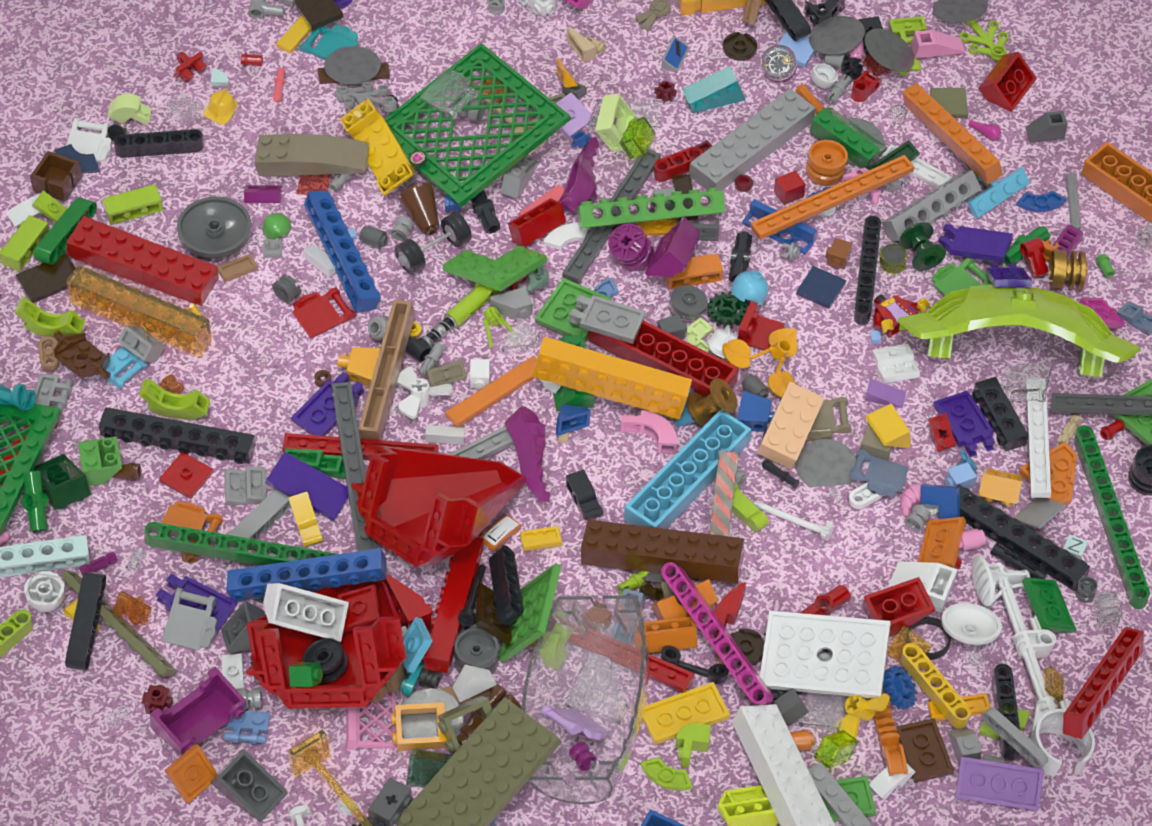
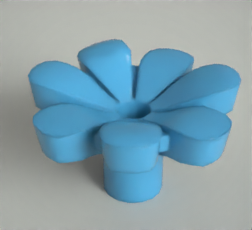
M962 449L960 451L962 461L957 466L968 462L972 470H977L978 467L973 464V459H968L967 454Z

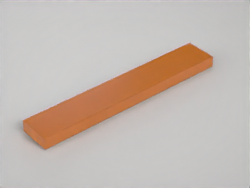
M532 356L446 411L445 416L457 428L533 380L534 377L532 375L537 358Z

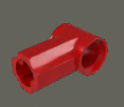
M1035 238L1021 243L1020 251L1028 261L1032 277L1049 272L1043 255L1045 248L1042 240Z

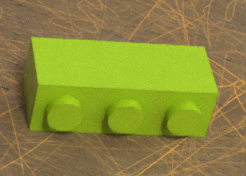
M156 184L102 198L104 211L110 225L163 211L162 199Z
M31 215L25 221H22L16 233L11 235L9 242L0 250L1 264L21 272L32 258L36 246L49 232L48 222Z

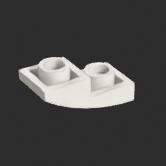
M40 194L21 202L6 212L16 228L20 227L21 222L25 221L29 215L36 218L42 215L40 211L32 206Z
M907 764L908 774L901 773L889 776L888 769L886 768L869 785L885 800L898 785L902 787L915 771Z

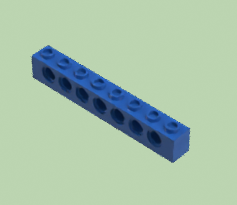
M329 191L308 192L304 207L331 263L335 267V271L355 312L375 310L381 299L380 293L377 291L374 281L367 271V266L363 263L360 252L357 250L354 240L348 232L347 225L344 224L341 218V213L338 211L334 199Z
M377 548L227 570L226 591L231 599L243 601L244 599L265 597L267 584L280 583L302 590H319L321 588L339 587L348 584L355 585L368 581L376 582L386 579L387 558L382 549Z

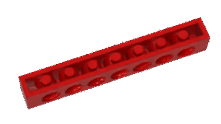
M1124 627L1064 712L1063 734L1083 739L1142 654L1144 631Z

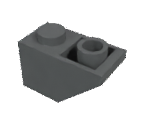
M1064 112L1045 113L1026 126L1029 141L1038 142L1065 138L1068 124Z

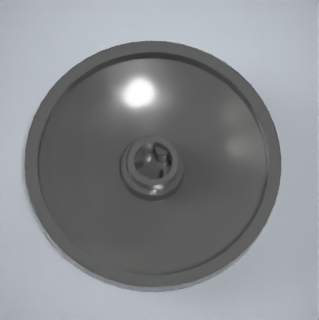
M213 196L199 199L188 205L179 216L177 231L181 244L192 254L204 258H222L236 253L245 246L251 236L252 225L248 211L240 203L230 198Z

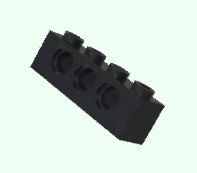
M993 377L976 382L972 391V397L975 402L979 403L981 412L986 416L993 428L998 445L1003 446L1005 452L1025 446L1028 440V433L997 378Z

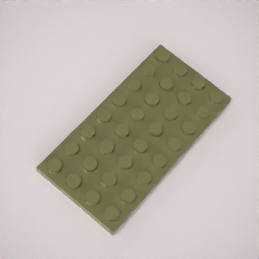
M504 697L402 812L396 825L489 826L562 741Z

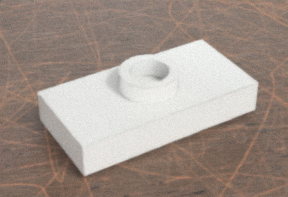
M242 653L221 655L222 674L239 692V689H244Z

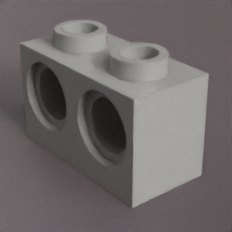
M125 325L117 341L144 362H156L165 347L163 343L140 326Z

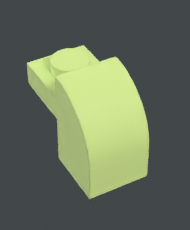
M122 94L110 102L108 117L121 124L132 118L147 125L150 122L152 108L140 103V96Z

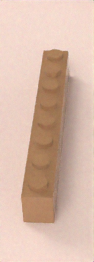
M393 300L358 429L361 439L382 440L415 317L414 307L410 301Z

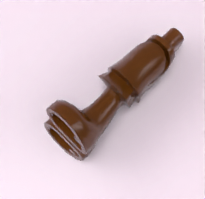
M496 684L490 688L491 695L488 699L492 708L505 697L522 710L516 698L511 694L507 695L506 690L502 686ZM478 709L471 712V715L459 730L460 734L456 738L460 745L483 722Z

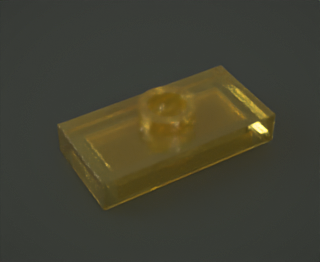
M1049 665L1045 668V690L1059 703L1064 699V677L1053 666Z

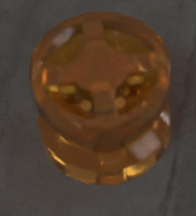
M174 375L166 376L159 385L164 390L174 394H181L184 389V385L181 382H177V378Z

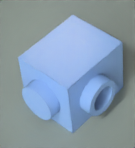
M968 462L959 466L955 465L947 470L945 485L957 487L959 484L964 488L971 489L975 487L977 476Z

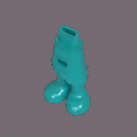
M18 383L12 391L10 388L0 385V405L11 404L27 411L34 406L36 393L34 390L26 389L25 384Z

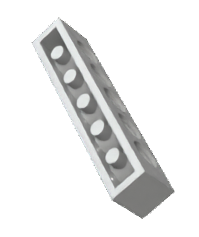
M973 170L962 171L881 223L889 239L899 242L901 234L907 228L920 222L934 223L936 221L935 218L948 214L950 212L949 209L961 206L963 204L962 201L965 199L974 198L977 195L976 192L981 190V186Z

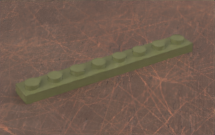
M64 570L60 576L65 580V585L78 593L77 596H79L82 578L76 572ZM103 599L100 611L103 622L116 630L117 636L128 641V646L135 652H139L142 655L141 659L155 668L156 674L161 677H174L178 671Z

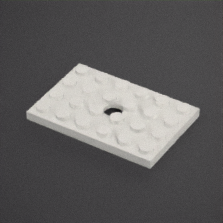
M769 611L760 677L769 689L789 691L793 688L798 692L842 696L859 695L864 698L881 697L890 621ZM822 649H829L833 657L827 662H822L817 658V654Z

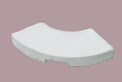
M578 223L562 225L547 235L543 245L561 250L569 242L583 241L590 228L579 229Z

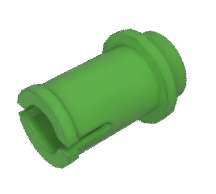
M1101 254L1096 258V265L1101 268L1105 278L1114 276L1116 272L1109 262V256Z

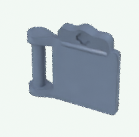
M859 449L856 452L855 466L849 474L852 480L867 481V488L882 496L894 497L897 491H902L909 469L907 466L872 456L863 449ZM870 462L865 474L861 471L863 463Z

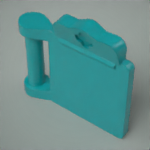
M334 25L332 30L322 26L312 31L305 43L299 46V50L326 60L337 49L358 46V34L346 26ZM319 33L324 34L316 47H311Z

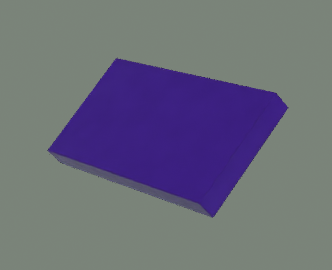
M286 452L282 454L265 482L289 497L308 492L313 510L332 521L335 520L348 499L347 486Z

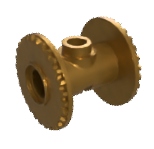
M720 378L713 379L710 382L711 393L708 396L703 397L693 392L687 397L688 411L694 421L702 427L720 409L727 413H732L737 409L738 402L733 389Z

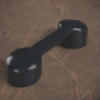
M665 646L661 650L660 659L697 675L707 677L714 684L724 683L728 679L729 670L724 664H714L708 670L680 661V651L673 646Z

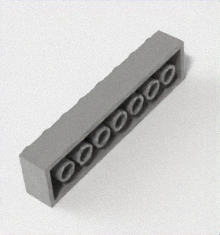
M788 89L690 163V177L706 190L707 188L717 187L718 190H724L735 182L738 176L744 175L809 126L815 117L816 107L792 89Z

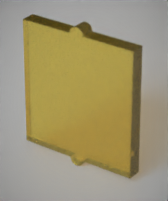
M903 626L898 635L893 638V642L887 650V655L901 664L902 649L906 644H917L926 655L933 645L906 626Z

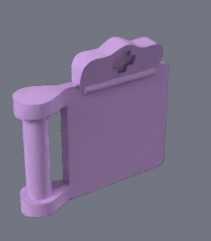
M546 705L541 710V715L544 718H550L567 729L570 735L583 732L590 739L600 740L605 739L608 733L604 727L576 709H554Z

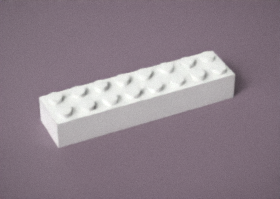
M777 705L740 706L732 724L780 825L835 826Z

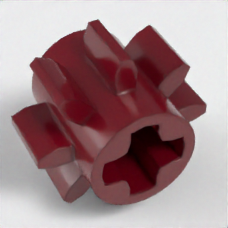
M669 81L659 82L658 87H655L654 91L656 99H660L663 103L672 102L673 97H676L677 93L675 84Z

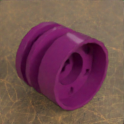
M634 224L621 225L609 237L608 247L610 252L623 269L633 272L640 271L648 266L654 253V248L639 226Z

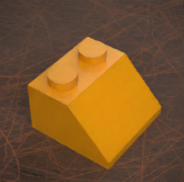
M985 467L979 496L989 502H993L995 499L1000 500L1001 504L1013 506V504L1018 502L1023 475Z

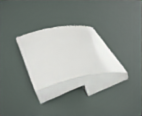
M909 344L872 350L873 358L884 384L920 377V370L914 361V353Z

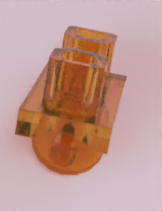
M121 591L118 593L113 613L118 616L125 614L129 617L132 624L138 625L141 623L145 626L152 607L143 603L144 597L141 595L134 598Z

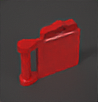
M336 287L329 290L323 296H320L318 292L303 295L298 301L293 303V315L309 338H314L356 317V313L349 309ZM334 299L344 313L341 317L329 300Z

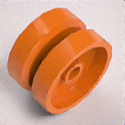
M821 140L812 144L808 151L806 163L808 178L821 186H832L841 182L848 160V153L845 147L832 140Z

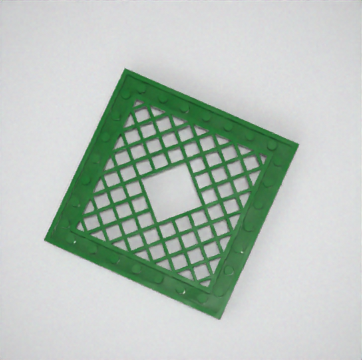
M480 43L387 116L385 120L412 166L461 208L567 124L571 117L507 63ZM482 70V76H473L474 71ZM493 79L492 85H484V80ZM481 80L480 86H472V81ZM469 81L467 87H459L460 82ZM504 88L503 94H495V89ZM492 89L491 95H483V90ZM471 90H479V96H470ZM459 91H467V96L458 97ZM455 92L454 97L446 98V93ZM515 97V103H506V98ZM503 98L502 104H494V99ZM483 99H490V105H481ZM478 100V105L469 106V101ZM457 101H466L465 106L457 107ZM441 102V108H432L434 103ZM445 102H453V107L444 108ZM526 106V112L517 113V107ZM514 107L513 113H505V108ZM501 108V114H492L493 109ZM489 109L486 135L452 137L456 111ZM452 111L451 117L443 118L444 112ZM440 112L439 118H431V113ZM428 113L427 119L418 118L420 114ZM525 116L524 122L516 123V117ZM529 116H537V121L528 122ZM513 117L512 123L503 124L504 118ZM500 118V123L491 124V119ZM451 121L450 127L441 128L442 122ZM438 122V128H429L430 123ZM426 123V128L417 129V125ZM407 124H414L413 130H405V126ZM511 127V133L502 134V128ZM515 127H524L523 132L514 133ZM499 128L498 134H489L490 129ZM437 132L436 138H428V133ZM441 132H449V137L440 138ZM425 133L424 139H415L416 134ZM406 134H412V140ZM510 137L509 143L500 144L501 138ZM498 138L497 144L488 145L489 139ZM485 139V144L476 145V140ZM464 140H473L472 146H463ZM460 141V146L451 147V142ZM436 142L435 148L426 149L427 143ZM439 142H448L447 147L438 148ZM423 143V148H421L417 144ZM496 148V154L487 155V149ZM484 149L483 155L474 156L475 150ZM471 150V156H462V151ZM450 151H459L458 157H449ZM434 152V157L432 158L428 153ZM438 152H446V157L437 158ZM416 153H424L425 159L422 162L420 161L418 164L415 161L414 163L411 162V156ZM482 159V165L473 166L474 160ZM470 160L469 166L460 167L461 161ZM449 161H457V167H448ZM438 162H445L444 167ZM468 170V176L459 177L460 171ZM456 171V175L453 176L450 172Z

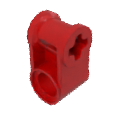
M867 70L864 71L853 83L852 100L864 102L880 87L882 80L873 77Z

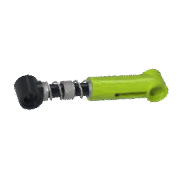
M476 283L475 288L446 312L443 321H439L438 324L433 326L431 331L426 333V336L423 335L421 338L413 337L410 339L405 353L419 363H422L425 360L424 357L430 353L432 345L437 340L440 341V339L445 337L447 331H451L452 327L458 328L487 301L490 302L491 296L498 295L500 291Z

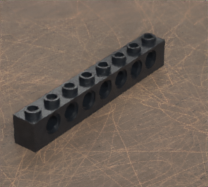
M105 407L99 423L100 436L104 438L117 436V439L127 443L137 442L144 446L153 445L164 450L174 449L184 453H195L201 457L211 456L218 460H232L238 464H250L256 446L255 435L109 407Z
M958 484L957 487H959L960 517L965 518L967 525L974 529L983 530L985 536L1009 551L1016 552V555L1048 573L1047 575L1074 592L1076 591L1078 581L1082 577H1087L1090 566L1084 560L1076 558L1066 549L1060 548L1050 539L1044 538L1034 529L1028 528L1018 519L1012 518L1000 508L994 507L984 498L978 497L968 488Z

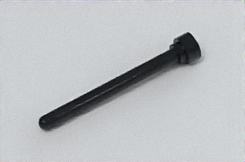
M484 564L479 565L466 606L459 612L458 622L463 626H470L474 621L475 613L473 608L477 597V587L482 583L486 571Z

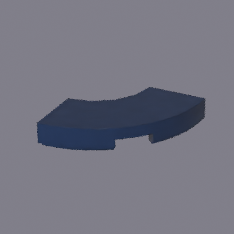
M72 144L54 150L56 154L79 161L82 173L100 172L94 153H79L73 148Z

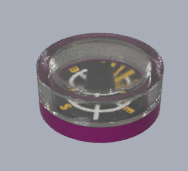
M774 45L766 49L761 57L763 74L774 82H786L791 79L797 70L794 52L784 45Z

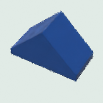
M562 404L557 417L556 435L588 427L591 410L589 408Z

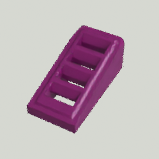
M1068 224L1053 246L1058 243L1059 250H1065L1068 257L1082 241L1083 232Z

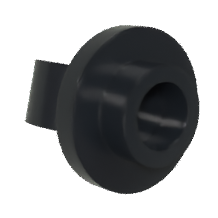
M113 124L108 128V136L114 141L116 136L126 134L127 128Z

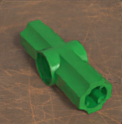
M1038 226L1026 236L1024 234L1020 235L1009 248L1003 263L1008 266V264H1016L1024 258L1020 251L1021 243L1035 238H1040L1045 242L1049 240L1051 235L1045 226Z
M41 472L23 473L25 494L22 498V505L25 510H28L30 531H46L48 528L45 509L48 507L49 499L47 494L43 493Z

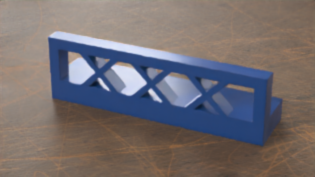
M753 199L750 203V211L743 219L742 224L750 228L751 222H749V219L752 216L760 219L778 210ZM799 222L768 237L782 244L786 243L789 245L792 242L804 241L808 244L805 248L800 247V253L806 255L816 241L817 230ZM788 233L791 235V239H784L780 234Z

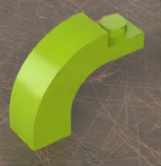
M26 297L20 298L15 310V314L25 321L24 327L40 336L54 338V333L60 331L64 336L81 333L85 320L73 310L63 314L48 313L37 307Z
M149 378L143 380L139 394L141 398L149 403L148 409L164 417L193 420L206 416L210 404V399L198 390L187 394H174L164 390Z

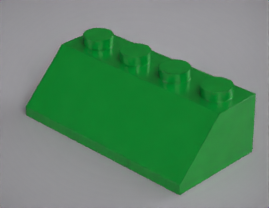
M832 107L823 108L812 119L810 132L821 140H832L840 143L845 147L848 159L862 169L874 164L888 148Z
M583 334L564 336L558 340L585 348ZM561 386L556 394L553 393L556 412L560 411L562 404L594 408L595 395Z

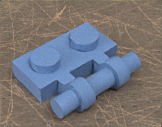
M246 711L243 716L233 719L226 725L227 731H233V733L225 732L224 740L238 744L239 742H251V745H257L258 743L266 744V736L259 735V733L268 734L270 713ZM241 732H250L252 734H241Z

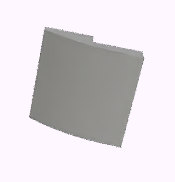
M246 466L245 471L225 469V505L260 504L267 497L265 483L266 468Z

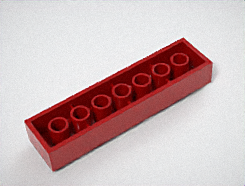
M83 216L66 242L69 257L200 306L203 305L218 280V266Z
M643 321L633 344L589 331V342L624 360L692 379L690 387L695 393L703 397L711 393L710 382L713 379L720 378L727 382L731 388L737 383L738 367L646 321Z

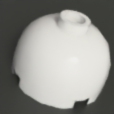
M41 571L37 573V576L33 578L31 576L27 580L24 593L28 604L33 609L40 612H50L57 609L65 599V585L56 573Z

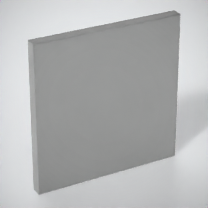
M1035 498L1013 518L1018 519L1024 525L1040 529L1066 506L1063 503Z

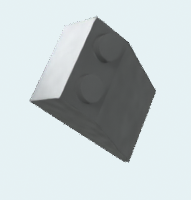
M245 749L238 752L210 782L225 797L259 822L288 793Z

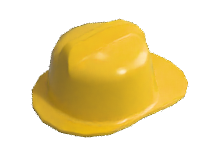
M224 88L223 91H216L211 95L203 116L220 125H224L231 119L237 109V100L233 99L227 88Z

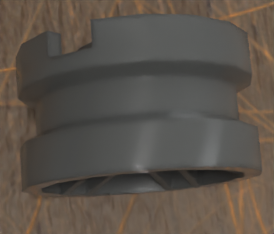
M284 274L272 284V289L280 300L290 304L294 298L301 294L300 286L295 285L296 281L291 276L286 277L287 275Z

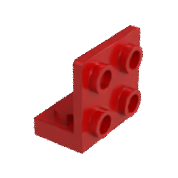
M751 301L739 327L738 339L746 342L750 347L764 351L770 347V334L776 330L784 329L785 324L759 316L760 312L757 311L758 303Z

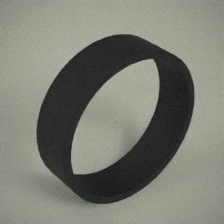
M924 617L908 628L907 644L912 643L909 636L910 632L919 625H934L946 634L948 644L942 650L932 653L924 652L930 660L944 656L949 650L951 636L944 630L941 620L933 617Z

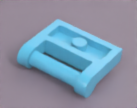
M122 346L110 356V363L105 369L111 373V376L106 380L118 389H121L124 383L140 369L146 368L147 363ZM132 363L135 364V365H133L129 370H127L122 376L117 377V376H118L120 373H122L126 368H128Z

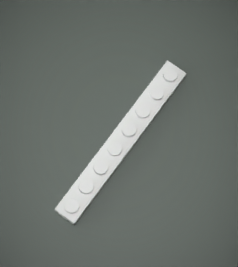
M1027 380L1031 498H1051L1046 380Z

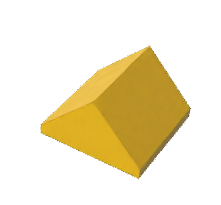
M892 404L880 408L865 417L884 446L909 448L911 446L910 430Z

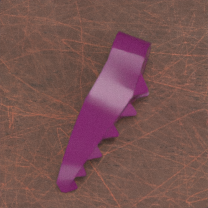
M596 137L588 140L574 161L566 187L558 201L562 204L563 209L573 216L577 215L576 207L581 206V202L592 201L593 198H597L595 191L597 186L594 180L596 177L592 171V167L595 166L593 156L597 155L595 148L599 147Z
M522 406L505 421V426L515 444L522 475L526 477L525 482L528 488L539 501L549 502L550 492L545 490L546 483L542 480L544 470L541 469L545 448L546 425L541 424L531 409Z

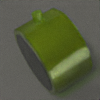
M899 244L884 246L880 249V268L889 274H899L906 270L907 250Z

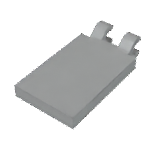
M578 295L576 309L571 310L569 322L572 324L580 323V328L633 344L645 319L646 311L592 295L591 299Z

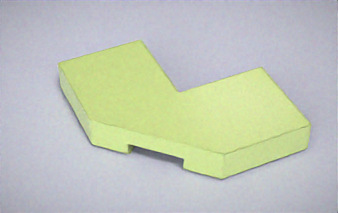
M700 317L687 327V342L712 354L713 352L703 339L712 333L714 328Z

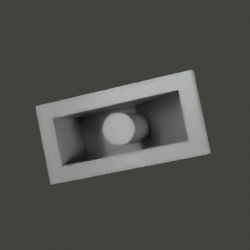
M525 287L490 297V307H496L502 315L513 319H524L532 315L533 304Z
M967 727L947 731L959 766L961 756L975 759L981 758L982 750L973 731Z

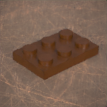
M935 718L896 726L897 733L900 736L899 743L903 745L906 762L915 771L912 775L914 783L954 774L953 765Z

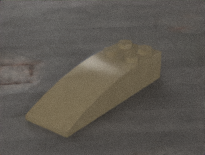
M316 134L259 135L254 164L258 175L266 177L365 173L369 143Z

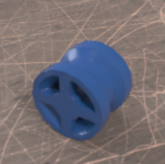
M445 195V212H450L451 210L460 212L461 208Z

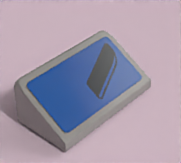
M673 36L662 58L661 68L678 73L690 47Z

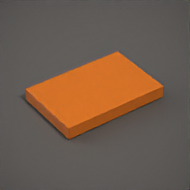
M965 518L928 520L917 562L940 563L955 568L966 523Z

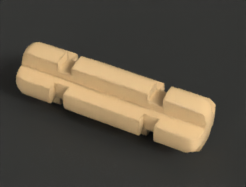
M1071 416L1057 439L1059 445L1063 442L1069 443L1082 422L1080 416Z

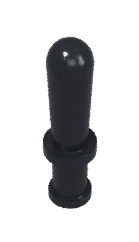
M768 460L762 462V468L780 478L781 482H787L794 489L798 486L800 481L790 476L789 472H784Z

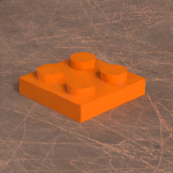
M197 744L193 745L164 770L182 799L188 804L212 784L210 782L217 775L201 747Z

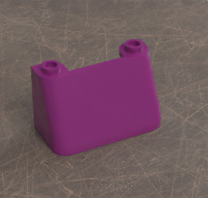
M216 666L207 672L209 678L205 682L203 680L200 681L197 689L171 708L166 706L163 708V712L157 708L150 713L151 729L182 755L193 745H199L230 721L240 718L246 712L247 701Z

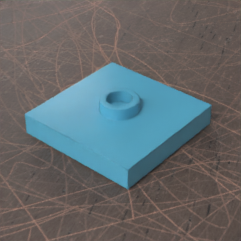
M418 617L413 620L403 637L406 659L403 663L407 672L410 673L415 672L433 642L423 620Z

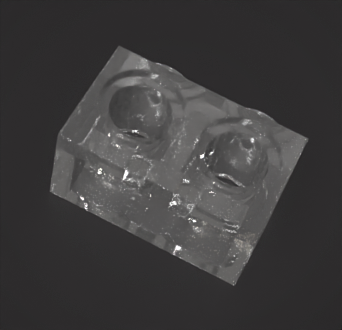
M1104 591L1096 594L1091 617L1097 635L1117 632L1123 611L1116 591Z

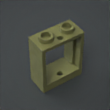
M484 696L477 697L438 715L440 721L438 722V727L441 733L445 734L447 739L445 745L450 753L454 754L461 747L450 721L476 709L479 710L482 721H484L493 711L488 698Z

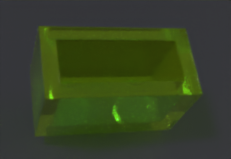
M645 117L634 118L628 123V127L619 143L630 159L646 154L655 131Z
M844 730L823 737L813 757L819 760L826 768L838 766L850 760L859 741Z

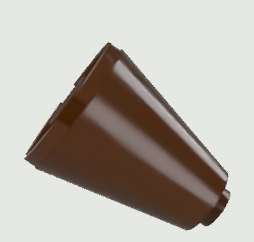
M423 182V186L418 187L417 184H414L400 193L401 198L398 197V200L421 232L433 235L440 227L434 188L427 182Z

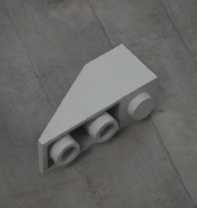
M525 156L504 173L500 193L518 198L524 192L540 161L535 160L531 156Z

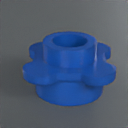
M584 131L575 133L572 136V147H584L588 139L591 138V135L586 134Z

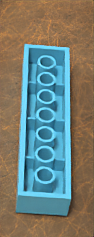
M720 409L624 507V520L631 525L666 529L716 478L719 450L740 453L750 443L752 429Z

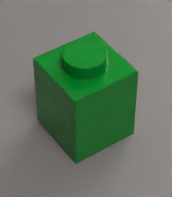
M298 662L289 666L290 686L313 687L322 683L323 671L320 662Z

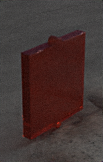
M331 174L300 175L297 194L307 195L308 192L328 191Z

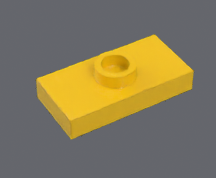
M559 526L520 531L523 551L562 546Z

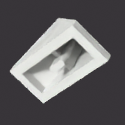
M465 665L452 688L459 702H462L494 687L496 681L490 670Z

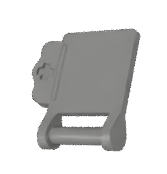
M177 588L162 641L194 650H200L201 647L210 648L213 639L217 636L216 627L218 620L211 617L216 604V597L210 596L208 598L185 592L182 588ZM184 599L207 605L206 611L181 605L180 602Z

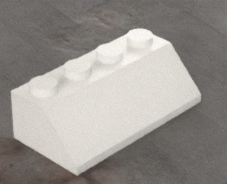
M280 583L267 584L263 605L270 624L322 638H333L339 642L342 640L349 602Z

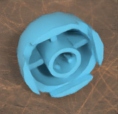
M756 270L741 272L737 275L731 286V292L739 300L744 302L747 299L758 303V306L764 303L769 292L767 280L761 272Z

